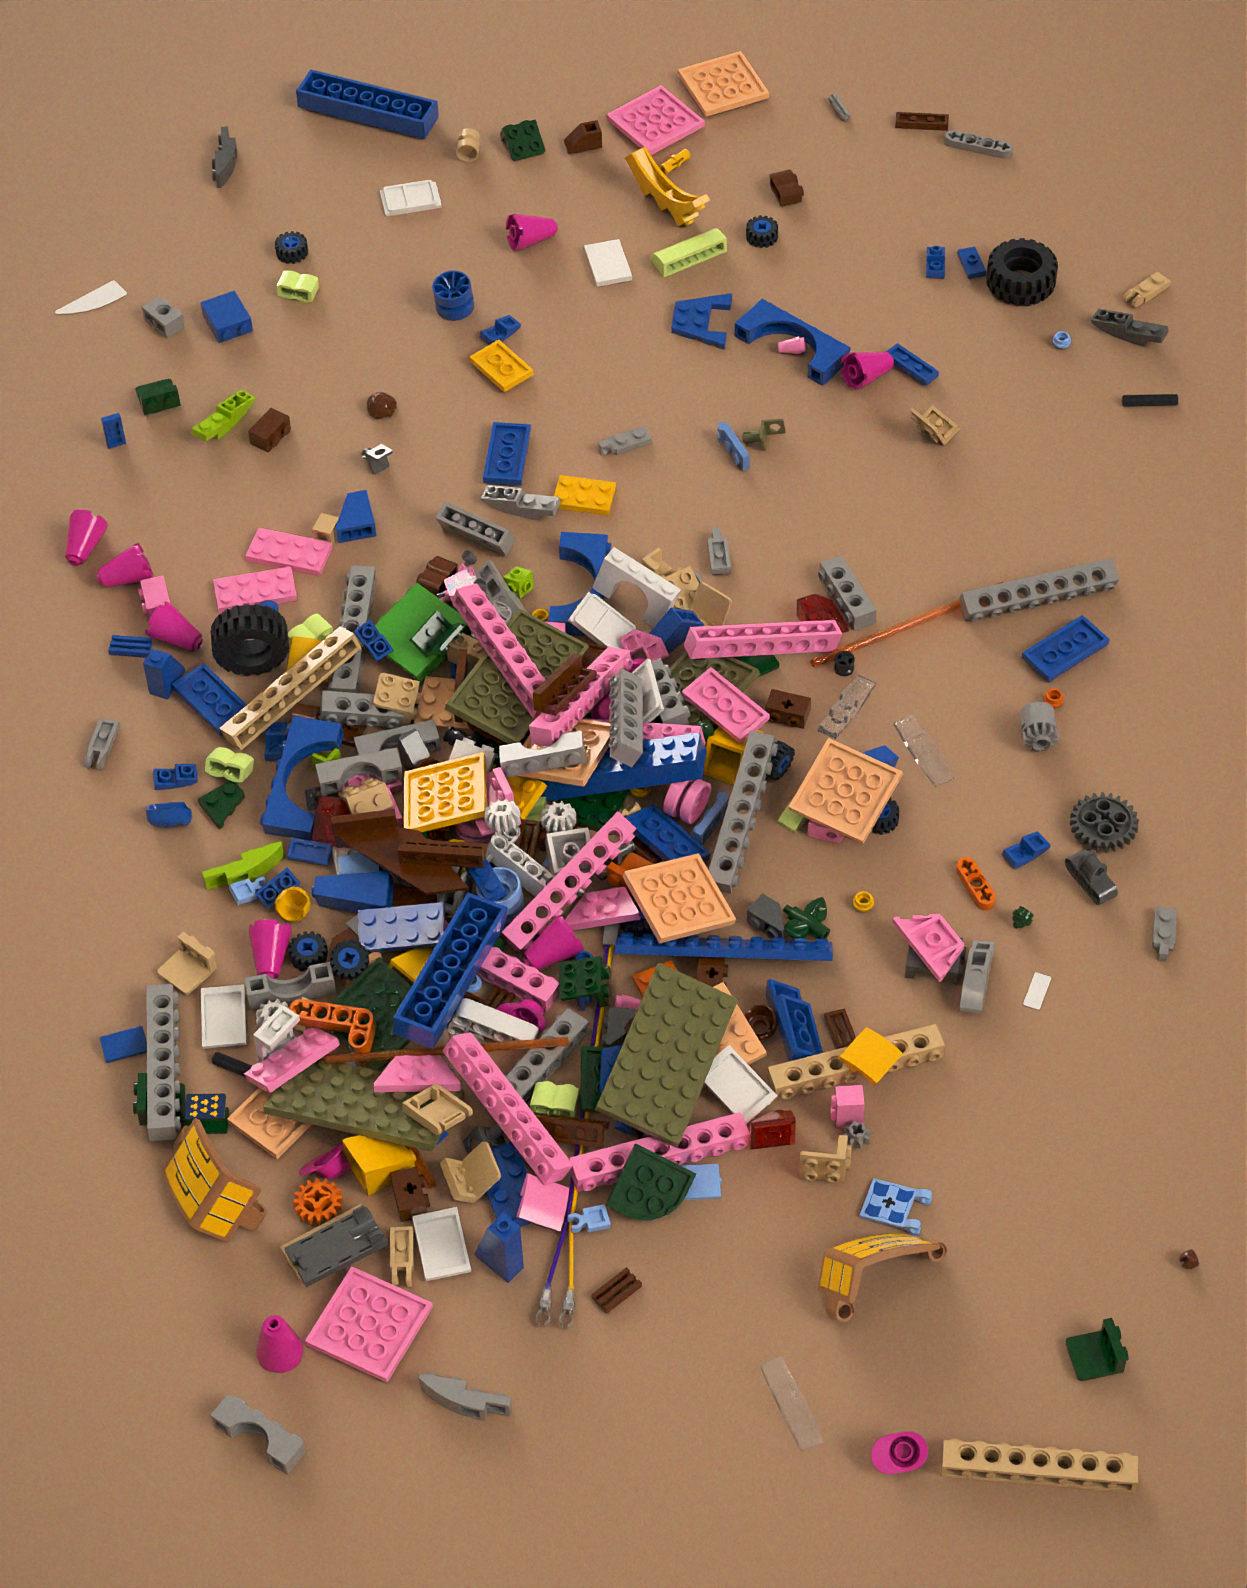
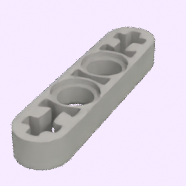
M950 130L945 136V144L952 148L1004 159L1012 155V144L1007 141L957 130ZM967 141H972V142H974V143H973V144H968V143H966V142H967Z

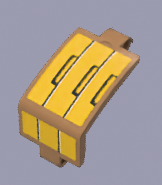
M194 1118L190 1126L182 1128L172 1145L173 1153L163 1167V1174L174 1201L189 1225L197 1231L228 1242L239 1225L250 1230H256L266 1216L267 1209L258 1203L259 1200H256L261 1192V1188L246 1179L231 1174L214 1150L200 1120Z
M886 1233L853 1239L828 1248L823 1254L818 1291L828 1295L826 1303L827 1314L841 1322H847L853 1317L855 1313L853 1304L859 1290L862 1269L864 1267L886 1259L919 1253L925 1259L940 1262L948 1253L946 1245L930 1238L918 1237L909 1233ZM842 1306V1312L839 1314V1308Z

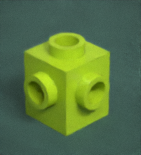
M516 566L503 576L509 589L519 599L534 588L533 571Z

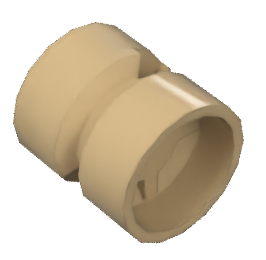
M462 129L458 133L456 155L464 162L475 161L479 156L480 135L474 129Z

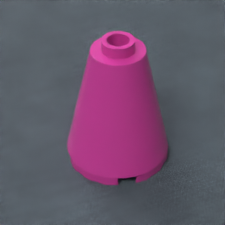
M520 214L509 215L506 220V230L509 229L510 234L507 236L509 246L512 250H521L554 237L558 231V225L552 218Z
M851 352L844 355L841 363H844L841 374L848 387L859 390L892 370L894 359L888 352Z
M76 509L71 513L65 558L69 564L74 566L83 564L107 531L108 523L100 515H97L96 518L91 515V511Z
M139 542L98 569L99 574L96 576L100 585L104 584L107 588L153 578L151 566L147 557L142 554L144 550Z
M165 601V606L159 605L148 621V624L151 626L149 630H145V634L150 638L189 651L199 649L203 643V639H201L202 634L171 603Z
M558 916L525 951L523 962L529 967L532 966L540 970L581 953L584 947L580 940L575 937L574 931L563 917Z
M264 919L254 921V926L249 925L248 931L257 975L267 974L273 979L279 977L292 933L291 926L288 923L284 922L283 926L278 924V920Z
M269 1316L263 1322L256 1348L259 1364L265 1370L277 1371V1373H285L292 1370L301 1361L303 1353L302 1341L281 1316Z

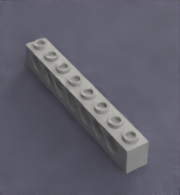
M1113 558L965 591L960 595L959 602L965 621L971 619L972 621H979L984 616L991 615V617L1001 615L1002 612L1009 611L1014 613L1023 607L1035 608L1045 602L1053 604L1059 601V599L1066 598V600L1076 598L1077 595L1085 594L1087 596L1102 589L1103 591H1109L1115 588L1119 577ZM1092 575L1097 576L1100 581H1095ZM1073 580H1078L1081 585H1076ZM1054 584H1059L1062 590L1057 589ZM1036 588L1041 589L1044 594L1037 593ZM1017 593H1022L1025 598L1018 597ZM998 597H1003L1006 603L1000 602ZM979 601L985 602L988 607H982Z
M351 566L350 574L347 573L346 584L348 588L344 589V600L346 602L342 603L341 614L343 619H339V627L341 626L353 634L355 629L371 618L377 580L375 567ZM357 637L356 639L361 649L331 674L333 680H329V691L359 693L366 648Z
M751 730L709 867L711 876L722 892L731 894L733 887H737L739 882V875L737 873L739 868H743L744 849L749 848L751 837H748L749 832L755 828L756 818H754L755 812L760 811L762 802L760 795L765 793L767 787L765 778L767 774L770 775L773 765L770 761L772 756H776L778 744H775V736ZM758 754L764 755L763 758H755ZM751 773L759 774L756 777L749 776ZM747 791L753 792L752 795H744ZM740 810L748 811L746 814L738 813ZM736 828L742 829V831L739 833L733 832V830ZM730 847L737 848L733 852L727 851V849ZM724 866L731 867L728 871H723L721 868Z
M173 984L147 985L148 1135L150 1141L175 1140L177 1138V1130H181L180 1117H177L176 1112L181 1111L180 1098L176 1099V1094H180V1081L176 1080V1076H180L179 1062H176V1058H180L179 1044L176 1045L175 1040H179V1027H175V1023L179 1022V1011L175 1009V1005H179L178 992H174Z

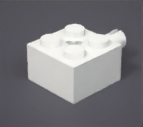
M588 827L546 834L545 846L551 874L556 876L590 841ZM579 865L581 872L588 873L590 871L588 865ZM565 879L569 880L570 888L575 887V882L572 879ZM580 888L575 894L577 895L578 893L580 897L585 894V891Z

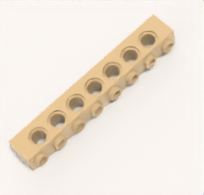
M341 626L221 726L220 730L228 743L239 750L244 749L357 653L361 646L355 635Z
M936 1024L884 1037L903 1053L887 1072H894L907 1066L914 1067L919 1063L936 1061L944 1057L945 1044ZM847 1047L768 1067L767 1075L771 1089L778 1096L775 1101L790 1099L795 1095L803 1093L809 1094L822 1088H832L842 1083H852L857 1079L865 1077L859 1071L854 1073L838 1058Z
M950 1439L943 1442L941 1477L1136 1493L1138 1485V1456H1132L1129 1453L1108 1454L1105 1451L1083 1452L1080 1449L1059 1450L1056 1447L1035 1448L1032 1445L1011 1446L1008 1443L987 1444L984 1441L963 1442L960 1439ZM969 1456L970 1458H972V1460L966 1461L963 1460L961 1457ZM993 1458L996 1462L990 1463L986 1459ZM1011 1460H1017V1461H1019L1021 1464H1019V1465H1014V1464H1012L1010 1461H1011ZM1035 1462H1041V1463H1043L1045 1466H1043V1467H1038V1466H1036L1034 1463H1035ZM1059 1464H1065L1069 1468L1063 1469L1059 1467ZM1084 1466H1089V1467H1091L1093 1470H1092V1471H1087V1470H1085L1083 1467H1084ZM1113 1468L1117 1470V1473H1111L1107 1469Z

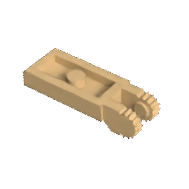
M1157 271L1134 288L1129 289L1124 294L1123 300L1128 302L1133 299L1131 305L1136 308L1167 289L1171 281Z
M413 1226L390 1227V1270L392 1272V1285L396 1287L399 1284L398 1271H406L405 1283L407 1287H412V1271H414Z

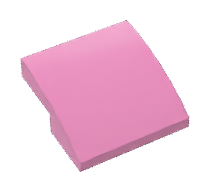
M527 1173L520 1196H522V1200L516 1217L555 1231H561L568 1202L569 1188L554 1182L544 1185L539 1177Z

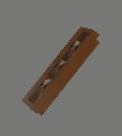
M574 653L533 692L534 710L556 716L597 676V671L583 668L581 655Z
M403 838L402 844L398 843L397 853L399 863L484 868L488 847L487 844Z
M533 1112L555 1142L603 1147L604 1131L609 1129L610 1122Z

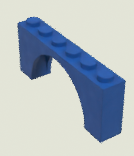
M764 299L757 302L735 322L734 336L747 344L771 334L804 337L805 342L811 346L815 353L814 358L808 364V378L822 386L844 367V363H841L844 355L850 353L851 347L845 343L836 340Z
M561 532L559 557L561 560L572 561L583 566L596 580L604 558L611 551L612 543H608V534ZM593 588L589 591L591 594H596L601 599H605L604 595ZM583 598L567 605L550 606L548 622L566 623V633L568 635L587 636L568 621Z
M293 716L292 723H289L287 726V740L282 743L281 751L283 754L276 764L277 774L276 777L272 778L271 795H267L266 812L261 815L260 825L263 826L265 834L314 841L318 827L316 814L299 808L289 799L286 794L287 780L293 768L304 758L313 753L333 751L335 748L340 749L344 732L341 723Z

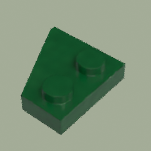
M229 781L198 798V803L216 826L221 829L226 818L234 813L236 806L242 802L245 795L236 782Z

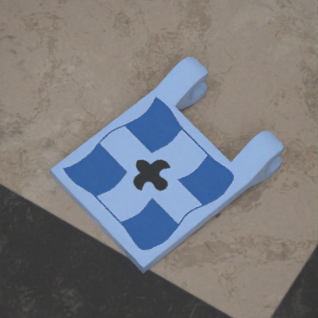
M873 1178L859 1216L862 1219L900 1228L913 1235H919L921 1231L920 1221L907 1218L914 1199L924 1205H930L932 1193L927 1189H913Z

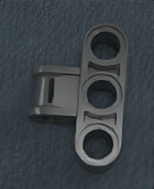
M1084 849L1065 858L1067 870L1096 905H1100L1118 895L1115 884L1106 874V864L1100 862L1095 851Z

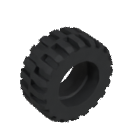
M1020 238L1019 240L1010 239L1009 242L1004 241L1000 246H996L989 255L986 275L987 286L991 293L995 294L997 299H1002L1004 303H1012L1014 306L1038 304L1040 300L1044 301L1054 291L1058 270L1057 258L1049 247H1045L1043 243H1037L1033 239L1025 240V238ZM1015 270H1024V271H1028V272H1031V273H1030V274H1018V273H1015V272H1013V271H1015Z
M245 603L242 606L235 605L230 610L228 608L224 610L222 615L219 614L211 625L213 658L220 667H223L228 672L233 671L234 674H244L245 676H250V674L260 675L265 671L270 672L273 667L277 668L285 660L289 652L286 620L278 611L272 610L269 606L265 605L263 607L257 603L254 605H249V603Z

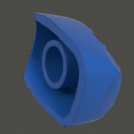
M185 802L159 803L148 805L146 807L147 821L157 827L171 828L181 824L188 826L192 820V810Z

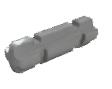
M835 93L831 94L828 97L829 102L843 121H846L850 118V113Z

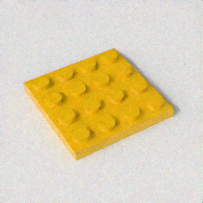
M484 752L404 772V828L425 832L485 817L487 780Z

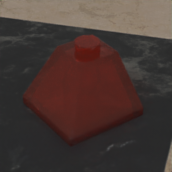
M816 593L797 599L796 615L800 622L835 620L842 633L849 631V627L833 600Z
M328 796L319 797L315 811L312 841L331 844L336 847L331 817L351 814L344 800Z
M776 1110L751 1122L750 1150L795 1144L796 1119L791 1110Z

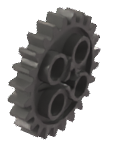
M1101 792L1100 797L1093 793L1092 798L1086 795L1084 801L1079 799L1078 805H1074L1070 815L1071 832L1075 833V839L1081 838V845L1087 842L1088 849L1096 846L1097 852L1100 848H1103L1105 853H1107L1108 848L1116 852V846L1124 849V843L1130 845L1131 839H1135L1138 831L1139 819L1137 818V812L1133 811V805L1127 806L1128 800L1121 802L1120 796L1114 799L1112 798V793L1105 797L1104 792Z

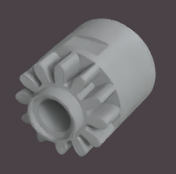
M1033 702L1025 705L1020 710L1019 717L1024 746H1028V750L1034 748L1036 752L1047 751L1049 747H1054V743L1058 742V730L1053 706L1046 702Z

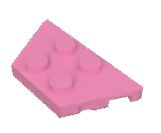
M624 886L585 893L566 917L565 921L574 931L640 920L641 916Z
M929 914L928 916L913 915L912 919L893 918V925L939 982L942 981L964 950L962 940L941 914Z
M440 1055L395 1056L374 1082V1092H422L436 1083L447 1091H460V1081Z

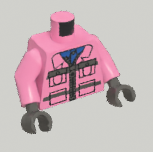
M465 550L462 554V559L465 563L461 564L458 572L444 580L447 590L436 594L444 603L453 601L456 589L477 583L480 589L486 592V582L481 578H476L473 567H470V564L476 563L477 558L469 550Z

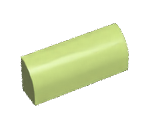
M714 228L651 254L650 261L662 276L666 277L727 252V238L719 229Z

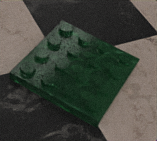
M380 957L368 966L330 1003L363 1008L372 1013L376 1022L372 1048L368 1054L356 1056L368 1068L374 1071H381L411 1042V1040L393 1033V1018L412 986ZM321 1013L318 1018H324L327 1013ZM348 1016L341 1017L339 1021H346ZM365 1019V1020H363L360 1024H361V1025H365V1024H367L370 1020H369V1019ZM329 1030L354 1053L348 1041L349 1033ZM358 1040L355 1045H362L365 1040Z

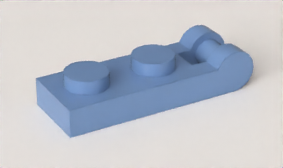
M719 423L718 442L724 443L726 451L731 453L735 464L739 465L742 471L750 469V455L728 423Z
M719 792L716 796V803L705 812L701 823L695 825L692 834L700 844L703 845L724 818L729 802L728 793Z

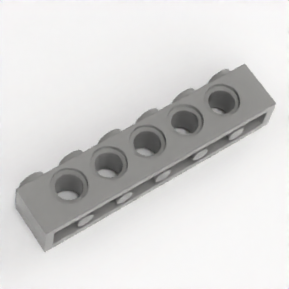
M621 668L617 675L614 674L609 682V685H611L609 694L611 698L609 706L610 757L633 767L643 753V684L641 677Z
M567 1008L563 1014H559L556 1017L554 1024L549 1029L547 1028L543 1031L536 1044L533 1043L529 1047L527 1054L522 1059L520 1058L516 1061L510 1073L504 1075L525 1103L532 1098L535 1083L547 1081L589 1034V1021Z

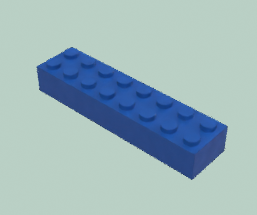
M311 69L296 90L297 104L300 108L423 139L427 137L439 118L438 101Z
M700 732L652 740L648 739L643 741L642 755L633 767H630L611 758L610 747H608L584 787L538 779L547 785L541 797H546V801L702 779L706 748Z
M471 893L466 894L393 1018L394 1034L434 1049L504 928L507 907Z

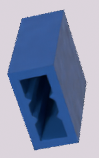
M235 290L200 302L202 315L218 343L253 332L251 317Z

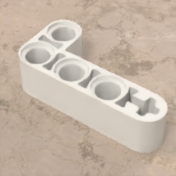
M515 826V830L509 829L507 833L505 831H501L499 834L496 832L487 845V853L493 854L491 862L497 867L513 870L518 875L521 886L536 897L555 876L515 845L520 835L518 826Z
M462 998L447 1029L453 1036L467 1033L470 1030L524 1052H527L533 1043L535 1044L539 1032L538 1027L529 1022L467 998Z

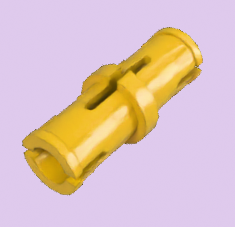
M683 149L678 154L671 155L666 162L659 165V168L667 175L673 169H678L683 162L690 159L691 155L687 149Z

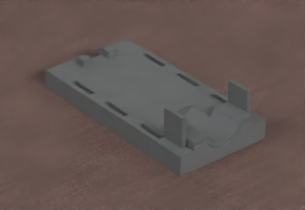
M362 1205L354 1209L352 1214L285 1247V1253L293 1266L299 1265L300 1268L297 1269V1272L304 1285L308 1287L388 1246V1241L382 1230L377 1226L371 1212Z

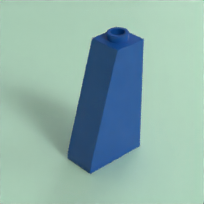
M388 871L315 877V884L312 885L311 893L312 897L316 899L321 907L358 913V910L392 907L395 882Z
M503 1213L486 1229L477 1247L475 1256L507 1283L524 1268L520 1226Z

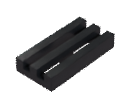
M320 787L305 790L307 809L309 811L323 807L322 803H318L321 795L316 794V792L320 791Z

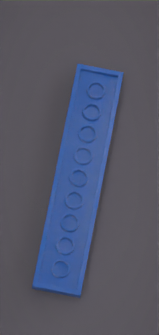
M624 932L621 935H617L615 954L833 961L832 942H828L827 939H816L815 942L807 941L804 938L785 941V938L774 937L772 940H763V937L742 939L740 936L720 939L718 935H709L707 938L691 935L659 943L654 933L634 936V933Z

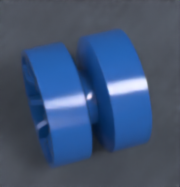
M454 270L438 275L432 284L437 313L442 318L451 321L461 320L469 316L474 309V298L469 277L463 272Z

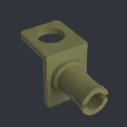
M761 420V428L759 430L743 431V443L760 442L762 450L766 451L767 435L786 433L784 420ZM778 424L780 428L774 430L770 428V425Z

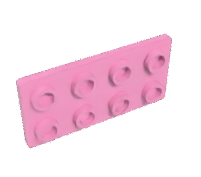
M501 767L486 773L487 807L490 806V802L496 803L498 799L500 801L505 799L508 802L514 801L513 792ZM484 817L474 819L482 836L497 832L496 830H490L485 823Z

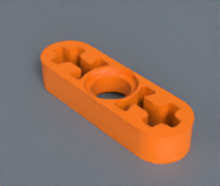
M969 857L959 859L956 872L975 904L981 910L992 909L995 905L996 895L978 865ZM977 880L980 881L982 885L979 887H974L970 884V882Z

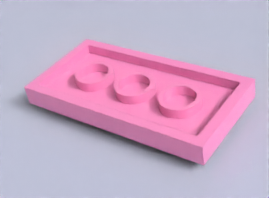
M258 528L245 557L248 562L278 568L291 566L293 571L320 576L333 546L332 542Z
M291 566L213 579L219 614L227 608L230 610L235 605L242 606L245 603L254 605L255 603L261 604L267 600L274 601L277 604L297 601Z
M712 667L682 691V696L740 744L749 737L750 730H758L770 719V715Z
M308 1028L302 1035L290 1040L278 1051L271 1053L268 1058L253 1065L244 1075L247 1081L271 1093L340 1045L336 1037L319 1028Z

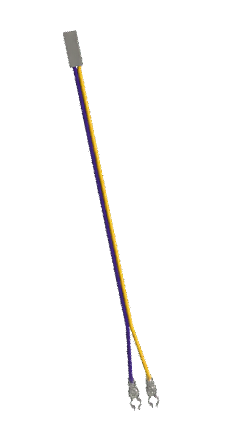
M620 923L605 925L602 947L605 949L603 960L606 966L610 968ZM598 1003L596 1004L590 1045L594 1047H599L605 1009V1007H600ZM581 1111L580 1118L589 1119L590 1112ZM576 1144L574 1156L584 1154L585 1145ZM572 1176L564 1225L547 1282L542 1290V1297L539 1299L540 1311L536 1314L538 1327L540 1326V1321L537 1317L542 1314V1311L546 1312L549 1316V1319L544 1322L545 1328L550 1322L549 1311L552 1308L551 1282L568 1224L569 1286L565 1292V1299L562 1301L563 1313L560 1315L559 1321L565 1314H569L573 1319L572 1314L575 1311V1287L573 1286L574 1233L571 1232V1226L574 1225V1221L568 1222L567 1220L568 1215L575 1213L578 1195ZM573 1320L571 1323L568 1324V1330L569 1327L573 1325ZM560 1321L561 1329H563V1323Z

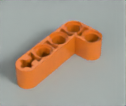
M297 999L291 1003L290 1010L299 1015L300 1021L297 1023L298 1025L349 1033L348 1041L356 1055L363 1056L370 1052L376 1031V1022L369 1010ZM321 1013H327L324 1018H318ZM348 1016L346 1021H339L341 1017ZM365 1019H369V1020H370V1021H369L367 1024H365V1025H361V1024H360V1023H361L363 1020H365ZM358 1040H365L362 1045H355Z

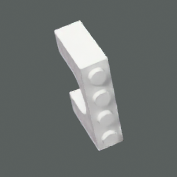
M615 547L604 558L592 587L609 599L619 587L621 581H628L637 585L645 593L648 600V607L642 620L652 627H655L668 610L674 607L681 589Z

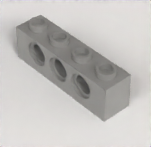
M444 502L436 516L442 528L507 556L516 541L510 530L447 502Z
M842 555L821 562L818 577L821 583L824 582L829 596H833L838 610L843 612L846 623L850 624L853 630L876 623V609Z
M661 658L651 661L664 711L658 715L661 723L689 725L688 717H691L687 705H682L684 700L681 692H676L678 687L675 679H670L669 677L672 675L668 664L664 665Z
M322 690L320 700V720L350 726L365 725L393 729L402 726L404 713L375 707L373 705L375 694Z

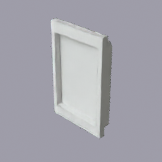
M431 180L386 186L383 190H380L386 217L442 208L436 182Z
M590 592L577 605L576 610L568 619L570 623L598 645L623 649L619 638L636 629L633 623L596 594H591Z
M647 659L632 674L642 678L643 722L650 723L664 711L651 660Z
M244 984L201 988L203 1049L247 1045Z
M730 1045L714 1058L704 1085L732 1114L742 1113L746 1125L778 1097Z
M457 1207L412 1216L426 1281L471 1272Z

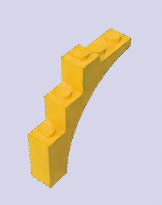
M646 146L625 157L644 196L651 193L661 211L668 209L671 212L677 226L684 224L686 227L694 223V218L699 216L698 211L705 208L704 204L710 201L707 194L702 196L691 195L672 183L660 170Z

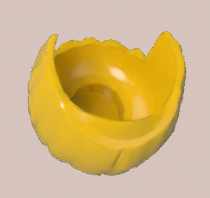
M299 887L285 889L278 895L275 901L276 912L283 919L294 923L305 918L311 907L310 896Z

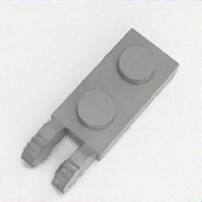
M99 719L87 748L85 767L90 768L92 766L94 755L99 756L97 769L102 770L104 768L106 757L109 756L120 728L119 721Z

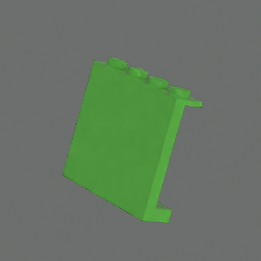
M416 583L406 591L405 596L400 601L393 604L392 609L386 615L381 616L375 627L380 634L384 635L394 649L393 652L385 657L410 674L412 680L420 681V686L424 682L425 676H430L447 658V651L436 656L425 657L409 639L437 610L451 625L462 622L465 625L461 629L463 631L462 634L468 636L470 628L457 611Z

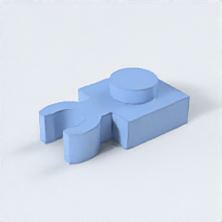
M259 877L253 883H251L250 879L230 884L229 891L237 905L256 900L255 892L262 888L260 885L265 883V878Z
M605 1204L583 1208L582 1215L572 1213L568 1215L567 1219L568 1222L576 1221L578 1223L571 1226L572 1233H577L584 1227H586L588 1233L609 1229L611 1225Z

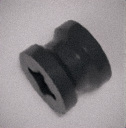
M840 651L835 655L834 670L836 674L845 677L854 672L855 657L851 652Z

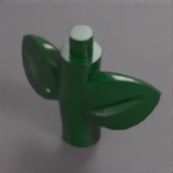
M823 897L811 901L806 905L804 911L796 906L792 908L788 904L784 907L783 912L788 915L787 918L790 920L784 926V931L793 938H805L810 932L817 939H826L828 937L830 929L821 923L827 916V906Z

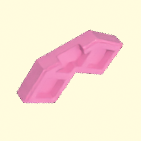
M634 629L619 638L623 649L630 650L631 656L642 649L647 659L651 661L659 658L663 660L669 656L661 637Z

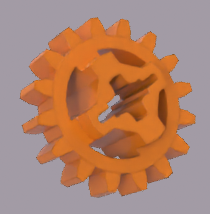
M316 1177L314 1183H311L308 1179L306 1180L307 1186L299 1185L300 1192L294 1193L295 1199L293 1204L296 1215H300L302 1222L308 1219L309 1225L317 1221L318 1226H320L323 1220L327 1222L330 1217H337L336 1211H342L343 1197L341 1196V1189L336 1188L335 1182L328 1184L327 1178L323 1182H319L318 1177Z

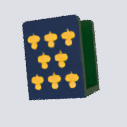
M187 1094L185 1109L186 1126H190L194 1118L200 1120L206 1134H226L228 1132L227 1118L229 1117V1108L225 1107L226 1094Z

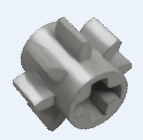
M853 1121L850 1127L845 1126L844 1135L848 1136L849 1145L860 1150L864 1144L869 1145L871 1129H866L865 1122Z

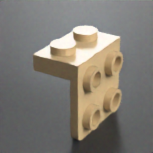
M934 405L923 415L913 407L909 409L912 413L911 418L917 423L916 426L922 432L927 431L929 437L936 443L941 442L945 446L960 430L957 424Z
M691 566L684 569L681 567L674 570L671 575L661 576L681 589L673 608L690 609L699 584Z
M701 582L698 584L691 608L688 610L694 611L704 626H722L725 624L732 600L705 582Z
M381 673L373 705L404 713L402 726L410 725V721L415 720L418 708H414V705H419L421 693L418 692L420 681Z
M372 777L361 781L362 785L354 787V785L342 789V793L338 794L340 799L346 801L351 814L380 811L393 806L385 782L377 779L373 780Z
M182 932L177 937L180 949L158 969V975L168 983L173 984L183 994L189 995L217 969L215 953L211 948L204 947L197 938Z
M839 1135L837 1154L800 1152L799 1176L809 1181L845 1182L846 1170L851 1168L852 1145H848V1136Z
M481 1142L462 1161L444 1158L440 1162L443 1175L450 1188V1193L453 1199L457 1201L475 1203L501 1178V1173L488 1142Z

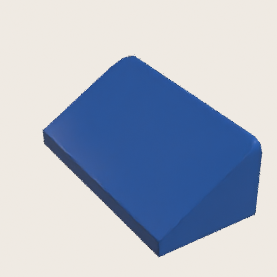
M143 1026L100 1037L106 1063L147 1052V1041Z

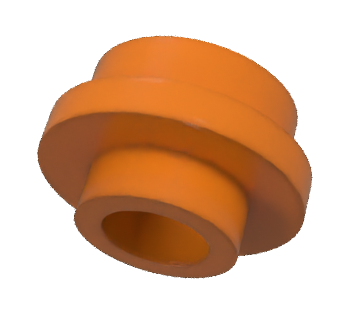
M1052 688L1044 694L1043 700L1051 704L1053 708H1057L1063 704L1064 696L1059 689Z

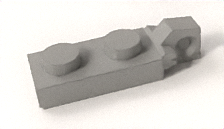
M645 426L599 442L598 450L601 456L611 452L619 455L650 445L652 438Z
M720 527L712 528V538H708L712 575L731 573L727 538L721 537Z
M1155 907L1152 947L1159 949L1158 961L1167 962L1168 950L1173 951L1177 909Z

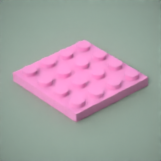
M662 85L606 114L607 120L638 147L643 148L646 146L650 155L705 126V121Z
M351 1266L306 1338L305 1344L388 1383L431 1312L433 1303Z

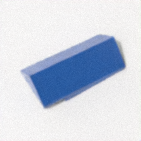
M772 979L767 980L766 998L769 1006L774 1009L777 1015V1029L788 1060L793 1061L823 1053L810 1003L802 1001L798 988Z

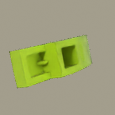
M239 390L216 405V412L192 427L191 434L205 442L213 437L219 440L243 418L254 403L255 397L243 390Z
M282 842L270 843L263 847L247 850L241 853L242 860L202 871L206 889L210 890L223 885H228L229 888L230 884L250 879L252 882L263 876L284 858Z

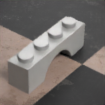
M433 719L354 737L357 756L364 753L399 747L398 738L403 733L415 728L428 752L432 753L441 751L440 738Z
M582 731L561 734L553 745L539 750L527 749L520 742L499 746L500 765L506 778L587 763L586 745Z
M397 747L315 764L322 796L342 792L346 782L357 775H372L385 783L403 779Z
M330 962L310 965L305 973L289 980H276L267 974L245 978L250 1010L259 1009L261 1004L267 1005L268 999L271 1002H275L278 998L280 1003L285 1001L286 1003H291L297 999H302V997L312 999L336 994Z
M228 1394L211 1414L213 1426L231 1438L245 1432L262 1435L269 1442L267 1449L269 1463L287 1475L306 1454L304 1441L294 1433L291 1435L285 1431L280 1423L269 1421L263 1412L258 1409H251L240 1397L235 1398Z

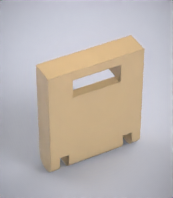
M437 1083L402 1103L404 1113L435 1135L441 1134L442 1131L448 1130L473 1114L472 1108ZM430 1099L434 1100V1102L420 1109L421 1104Z

